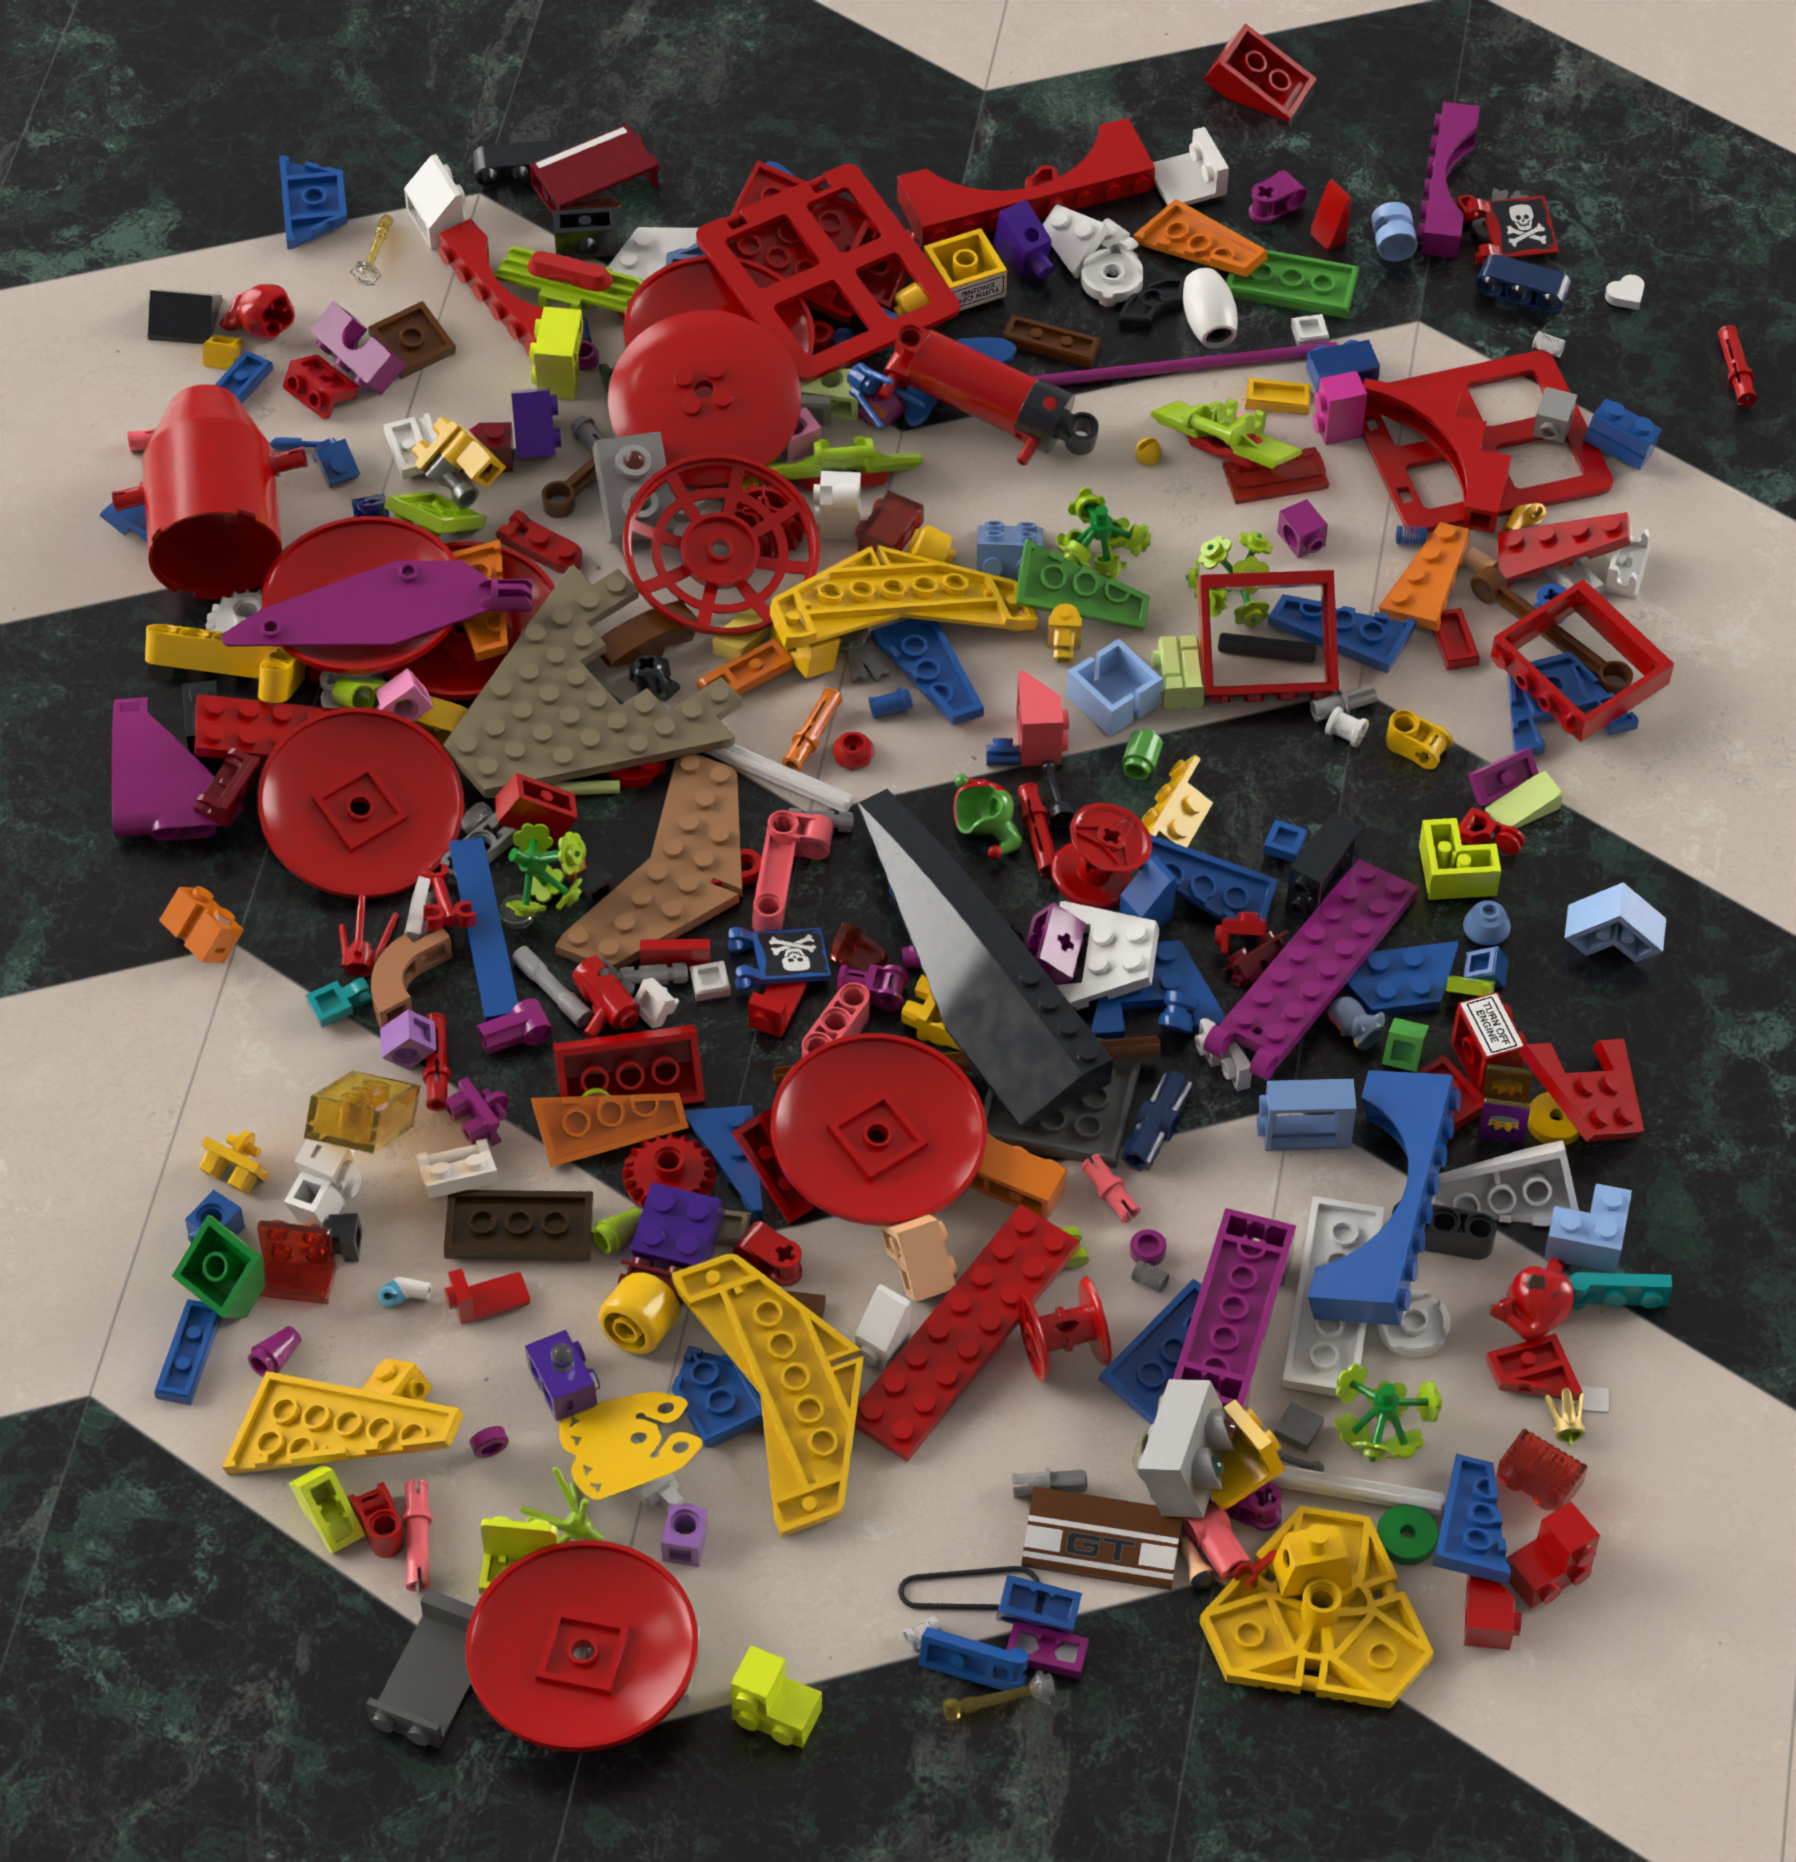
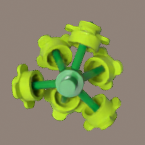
M1084 487L1079 490V495L1074 502L1068 505L1067 510L1070 515H1077L1083 523H1089V527L1084 532L1080 529H1072L1067 534L1059 533L1056 537V542L1060 545L1058 549L1064 554L1065 559L1080 566L1085 565L1090 568L1091 566L1088 561L1092 557L1089 549L1093 539L1101 540L1102 554L1094 558L1095 568L1093 570H1095V573L1108 579H1115L1119 576V572L1122 569L1127 568V562L1120 561L1118 554L1110 552L1120 547L1130 550L1131 554L1135 557L1139 555L1140 551L1145 552L1151 544V534L1148 533L1149 527L1146 524L1141 526L1133 524L1129 530L1131 523L1127 518L1112 519L1108 515V508L1104 506V497L1101 495L1096 496L1090 488Z

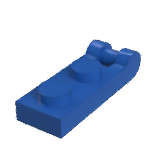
M927 1627L922 1635L918 1665L1009 1693H1019L1024 1689L1026 1677L1023 1671L1027 1669L1029 1655L1022 1649L1005 1650ZM997 1667L1006 1669L1007 1671L997 1669Z

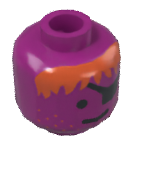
M880 386L874 394H864L863 396L885 428L905 412L904 402L906 399L892 393L889 400H882L878 396V392L882 387ZM861 406L858 413L863 421L869 426L875 424Z

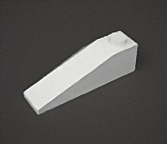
M1563 1140L1525 1148L1439 1174L1438 1195H1433L1431 1202L1435 1205L1484 1213L1491 1216L1494 1220H1499V1222H1524L1537 1226H1549L1551 1224L1554 1206L1579 1211Z

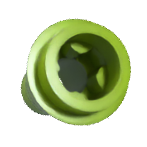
M633 1207L629 1211L598 1221L596 1227L591 1231L592 1239L597 1248L605 1254L618 1252L635 1235L642 1211Z

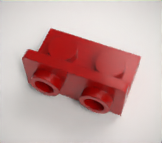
M318 354L291 360L283 383V388L324 420L331 417L334 403L357 398L360 386Z

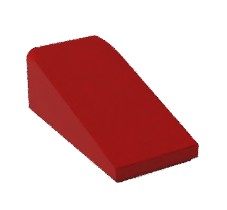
M1332 179L1326 185L1311 227V235L1327 250H1332L1347 241L1351 196Z

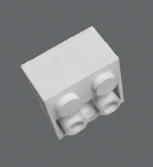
M437 154L430 156L406 185L404 191L407 212L429 248L434 250L440 247L439 234L466 221L467 216L462 207V203L466 201L462 187L459 184L455 185L449 166L447 164L443 165Z

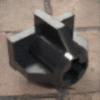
M643 655L629 663V679L635 683L638 694L648 688L655 697L666 702L681 689L680 684L669 678L671 676L669 660L665 657Z

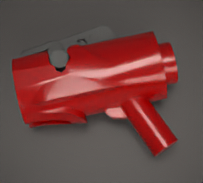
M596 955L587 958L576 967L572 974L575 980L573 982L579 988L586 1003L590 1001L593 1004L592 1011L594 1017L583 1031L587 1038H596L607 1021L614 1029H628L637 1022L640 1005L632 997L635 991L633 983L619 973L609 962L603 958L600 960Z

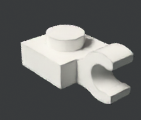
M1109 218L1102 221V223L1106 224L1109 231L1097 248V251L1112 249V253L1122 254L1123 250L1138 258V255L1132 251L1138 247V242L1130 237V233Z

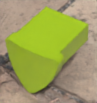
M1452 975L1448 977L1446 991L1484 996L1494 993L1496 982Z

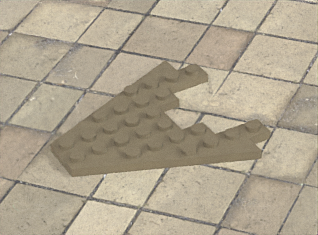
M572 565L565 572L444 743V749L454 764L484 797L498 795L515 773L551 784L731 747L735 744V736L720 720L742 707V698L720 677L669 710L665 708L648 688L620 705L584 665L606 652V643L591 627L638 599L639 592L636 586L620 569L591 584Z

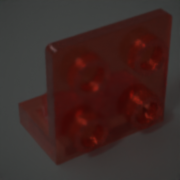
M259 1220L257 1231L264 1258L265 1283L260 1296L328 1304L337 1269L331 1230L317 1224L298 1225L282 1220Z

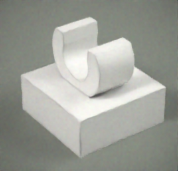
M654 978L644 979L634 998L640 1005V1013L638 1015L651 1028L661 1027L667 1015L675 1011L679 1002L677 998L674 999L667 992L668 989L661 986Z

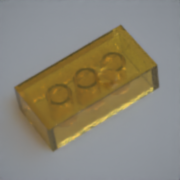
M352 1070L311 1095L304 1138L374 1154L414 1127L421 1085Z

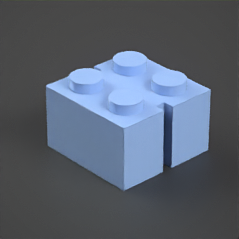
M1117 639L1096 653V660L1090 656L1068 671L1066 697L1111 737L1133 723V715L1139 719L1161 704L1163 678L1126 644Z

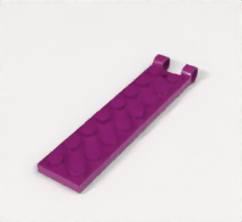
M1358 859L1355 865L1350 868L1219 1026L1214 1025L1205 1038L1203 1050L1222 1058L1231 1044L1236 1042L1256 1052L1250 1064L1249 1072L1266 1081L1269 1080L1280 1063L1416 899L1419 887Z

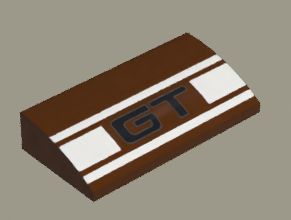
M1034 1486L1021 1566L1171 1590L1183 1517L1161 1516L1156 1505Z

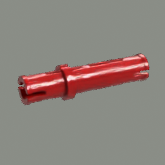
M1727 325L1722 327L1717 335L1720 339L1729 370L1728 381L1735 390L1739 406L1750 407L1758 399L1752 383L1754 375L1752 369L1747 366L1738 330L1735 326Z
M1032 782L1025 783L1017 789L1023 809L1021 819L1028 828L1038 866V873L1041 877H1052L1050 865L1055 851L1047 824L1048 811L1047 808L1042 806L1037 784Z
M435 1012L427 1014L425 1017L435 1022L438 1053L434 1052L426 1058V1068L423 1070L422 1077L423 1082L426 1084V1107L431 1111L438 1112L446 1110L445 1100L448 1098V1083L451 1080V1072L447 1068L446 1016ZM435 1070L438 1071V1083L435 1082Z

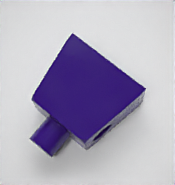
M1025 199L1000 211L993 248L1018 276L1024 277L1035 272L1039 279L1049 277L1055 269L1048 259L1052 243L1051 237L1027 200Z

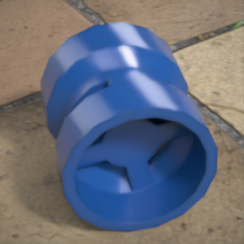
M1166 990L1164 1002L1167 1008L1160 1014L1157 1025L1168 1030L1191 1034L1194 1025L1191 1014L1198 1010L1200 999L1186 993Z

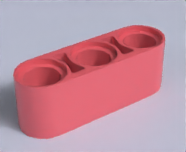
M851 982L839 989L802 1041V1058L827 1042L861 1032L870 1017V996L867 987L857 982Z

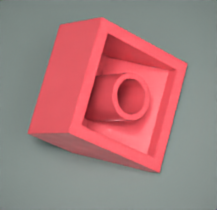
M1018 671L1016 719L1020 745L1021 766H1041L1044 761L1051 760L1055 765H1061L1062 751H1068L1067 731H1063L1069 730L1068 709L1062 710L1061 696L1027 672Z

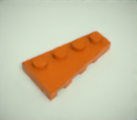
M1440 522L1378 607L1379 612L1389 614L1388 619L1402 622L1405 621V618L1417 620L1416 626L1439 631L1441 625L1440 618L1442 612L1446 611L1450 589L1454 588L1457 569L1462 565L1471 540L1469 529Z
M500 539L452 552L456 561L463 560L488 579H503ZM486 612L461 621L476 662L509 653L506 612Z
M679 1093L531 1098L550 1167L641 1142L643 1139L655 1138L656 1134L662 1136L670 1132L689 1128Z

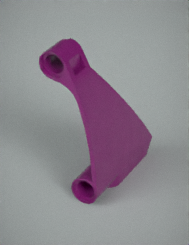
M149 697L114 699L112 723V820L114 836L130 837L151 834L154 839L170 841L208 838L216 834V826L223 825L194 812V805L198 802L196 801L200 794L205 793L215 777L166 728L148 713ZM242 805L228 826H231L235 819L244 810V807Z

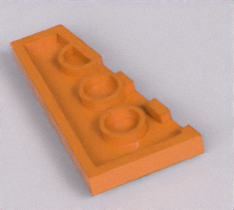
M1177 199L1172 201L1133 235L1140 246L1247 277L1268 259L1266 249Z

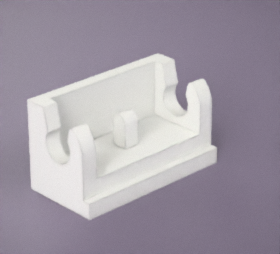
M1630 523L1631 545L1613 551L1608 569L1605 593L1637 599L1650 552V547H1647L1649 531L1643 529L1641 537H1633L1631 535L1632 527Z

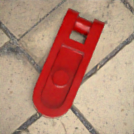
M516 510L509 517L507 525H502L496 531V537L498 540L500 539L502 544L558 573L565 574L572 565L579 570L583 565L582 549L578 544L530 520L520 510ZM520 531L524 533V536L521 537L517 533Z

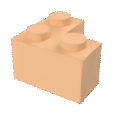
M928 1214L891 1226H879L886 1254L897 1261L906 1296L918 1302L950 1291L956 1285L954 1277L958 1276V1270L953 1257L948 1255L944 1243L948 1242V1234L942 1221H938V1219Z

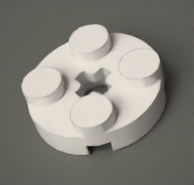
M1101 249L1093 252L1085 259L1081 270V285L1085 292L1099 300L1101 305L1111 307L1116 305L1117 302L1128 300L1132 294L1139 293L1142 290L1143 266L1136 256L1122 250V254L1112 253V249ZM1109 273V274L1112 275V276H1114V275H1118V276H1117L1116 278H1109V277L1106 276V274Z

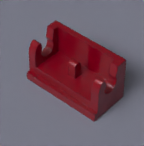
M230 748L227 753L229 756L224 760V764L205 793L199 795L196 800L198 802L194 805L195 813L225 827H228L261 776L260 758L235 748Z

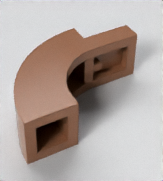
M444 928L425 934L414 943L407 934H404L393 941L379 956L371 976L373 1008L379 1028H382L406 1010L412 1011L411 997L406 990L414 978L453 957L451 939Z

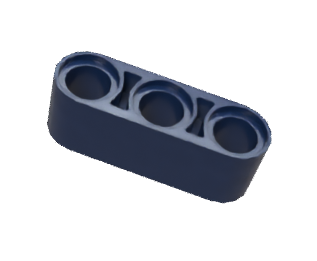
M1493 254L1486 257L1475 285L1478 291L1486 296L1547 313H1557L1564 305L1571 288V280L1562 272Z

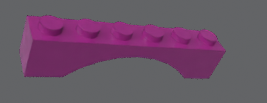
M1443 102L1442 114L1435 113L1433 132H1439V134L1432 135L1430 153L1435 154V157L1429 156L1426 175H1432V179H1425L1423 197H1429V200H1422L1420 219H1425V223L1419 222L1417 241H1422L1421 254L1458 259L1464 214L1455 205L1449 194L1446 178L1453 166L1463 156L1474 150L1480 106Z

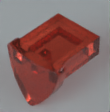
M844 922L834 939L831 959L848 965L849 969L868 972L870 964L881 966L888 960V951L866 936L853 923Z

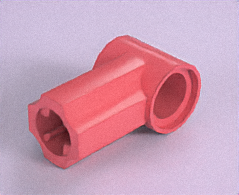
M1215 1502L1207 1506L1203 1518H1182V1525L1186 1536L1190 1538L1191 1542H1194L1196 1548L1201 1547L1221 1580L1233 1579L1235 1568L1239 1564L1250 1563V1559L1232 1533V1526L1226 1511L1220 1509Z

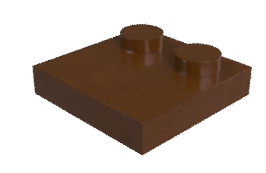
M423 301L368 326L369 336L374 337L388 347L406 364V367L398 375L400 379L456 353V345Z

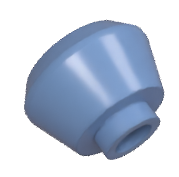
M1481 901L1466 914L1463 928L1466 935L1472 941L1481 945H1496L1508 937L1511 924L1504 908L1494 901Z

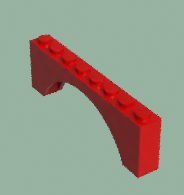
M1129 118L1100 125L1096 142L1085 159L1068 173L1047 183L1009 191L980 190L952 183L935 175L928 169L897 176V199L923 249L926 245L980 228L984 233L994 231L997 228L1000 211L1025 199L1038 219L1048 217L1056 204L1070 210H1076L1154 190L1155 166Z

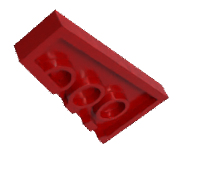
M1628 512L1498 532V570L1505 576L1508 587H1511L1512 581L1527 577L1529 581L1540 577L1541 571L1559 566L1561 570L1572 566L1576 559L1585 556L1592 559L1630 546V518Z

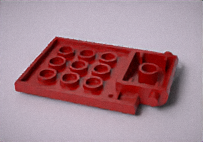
M757 160L731 215L739 212L742 208L805 181ZM820 187L812 188L815 193H819L824 190ZM838 195L808 208L840 252L846 253L881 237L856 203ZM742 219L729 224L732 230L745 225ZM784 219L727 243L735 257L758 263L771 269L784 279L819 264L790 223ZM906 230L911 238L915 240L916 234L913 231ZM894 257L856 273L878 304L890 311L894 307L896 293L902 290L909 275L899 259ZM828 285L802 297L808 307L849 325L855 314L853 308L834 285Z

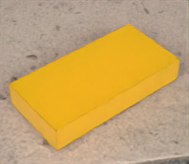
M1248 378L1245 409L1308 415L1312 384Z

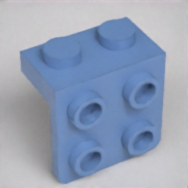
M987 521L985 525H979L976 571L1018 582L1024 541L1026 539L1032 540L1037 543V546L1043 548V528L1037 527V524L1033 522H1020L1017 526L1004 525L1001 521Z

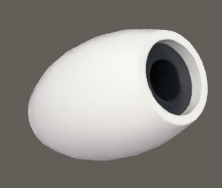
M1201 268L1191 272L1186 277L1183 288V305L1187 321L1193 333L1204 346L1211 349L1225 347L1233 342L1237 333L1238 315L1233 294L1224 279L1214 269Z

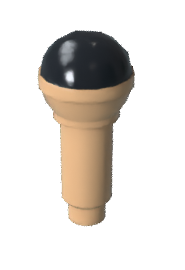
M1189 1537L1182 1538L1179 1541L1181 1545L1180 1550L1189 1566V1581L1191 1585L1200 1590L1211 1587L1215 1580L1214 1570L1202 1561L1194 1542H1191Z

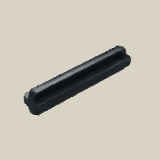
M1225 632L1220 633L1218 651L1307 663H1313L1316 658L1317 647L1314 643Z

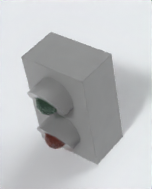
M661 431L600 439L594 443L592 450L608 544L622 542L624 522L632 500L641 486L653 474L666 466ZM667 482L660 486L646 500L638 513L637 521L655 528L656 522L663 511L672 503L671 491ZM675 515L667 524L665 532L673 534L675 531ZM634 533L632 536V540L647 539Z
M1169 1379L1164 1394L1159 1398L1158 1412L1154 1424H1151L1149 1427L1148 1441L1143 1454L1138 1458L1137 1469L1161 1516L1203 1518L1212 1490L1222 1489L1220 1478L1224 1473L1222 1460L1225 1451H1235L1233 1439L1237 1435V1426L1235 1422L1228 1419L1211 1380Z

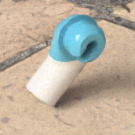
M397 1277L379 1290L378 1300L386 1308L396 1307L409 1298L428 1301L432 1292V1283Z

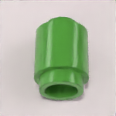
M1142 729L1136 730L1130 735L1122 759L1123 772L1129 778L1142 781L1146 780L1154 772L1163 746L1161 738L1154 731Z

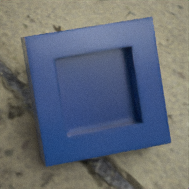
M1275 819L1264 843L1263 853L1294 863L1307 838V829Z

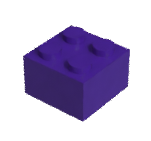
M651 1182L631 1246L633 1257L654 1262L653 1267L667 1270L668 1266L685 1269L712 1259L725 1216L722 1200Z

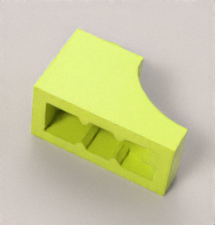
M321 1465L289 1483L304 1515L319 1533L329 1553L333 1554L366 1536L332 1468Z

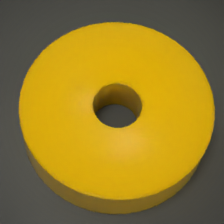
M1549 1092L1542 1093L1533 1099L1529 1106L1530 1114L1527 1126L1530 1133L1538 1141L1548 1144L1563 1140L1565 1146L1573 1143L1580 1137L1581 1134ZM1551 1117H1558L1561 1120H1553Z

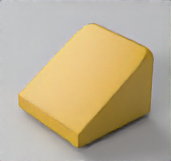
M214 334L203 343V365L228 370L238 359L243 346V340L241 338Z

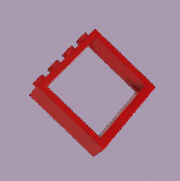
M1334 570L1205 574L1198 576L1199 637L1205 686L1204 698H1211L1212 704L1230 703L1231 697L1244 696V702H1262L1266 695H1277V701L1298 700L1297 694H1311V700H1318L1329 697L1331 693L1339 691ZM1301 587L1321 588L1325 682L1213 686L1209 591Z
M1584 579L1494 636L1490 655L1497 667L1504 669L1515 680L1520 689L1527 691L1538 702L1543 711L1549 712L1560 723L1564 731L1572 734L1580 743L1670 683L1674 663ZM1575 612L1644 675V677L1586 715L1518 651L1519 648Z

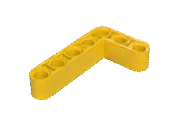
M153 624L146 628V662L168 667L259 678L258 698L265 702L281 703L287 701L305 680L306 664L293 658L280 646L229 647L222 642V635L225 632L166 624Z

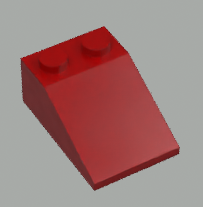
M1245 23L1229 40L1203 80L1227 99L1289 121L1317 78Z

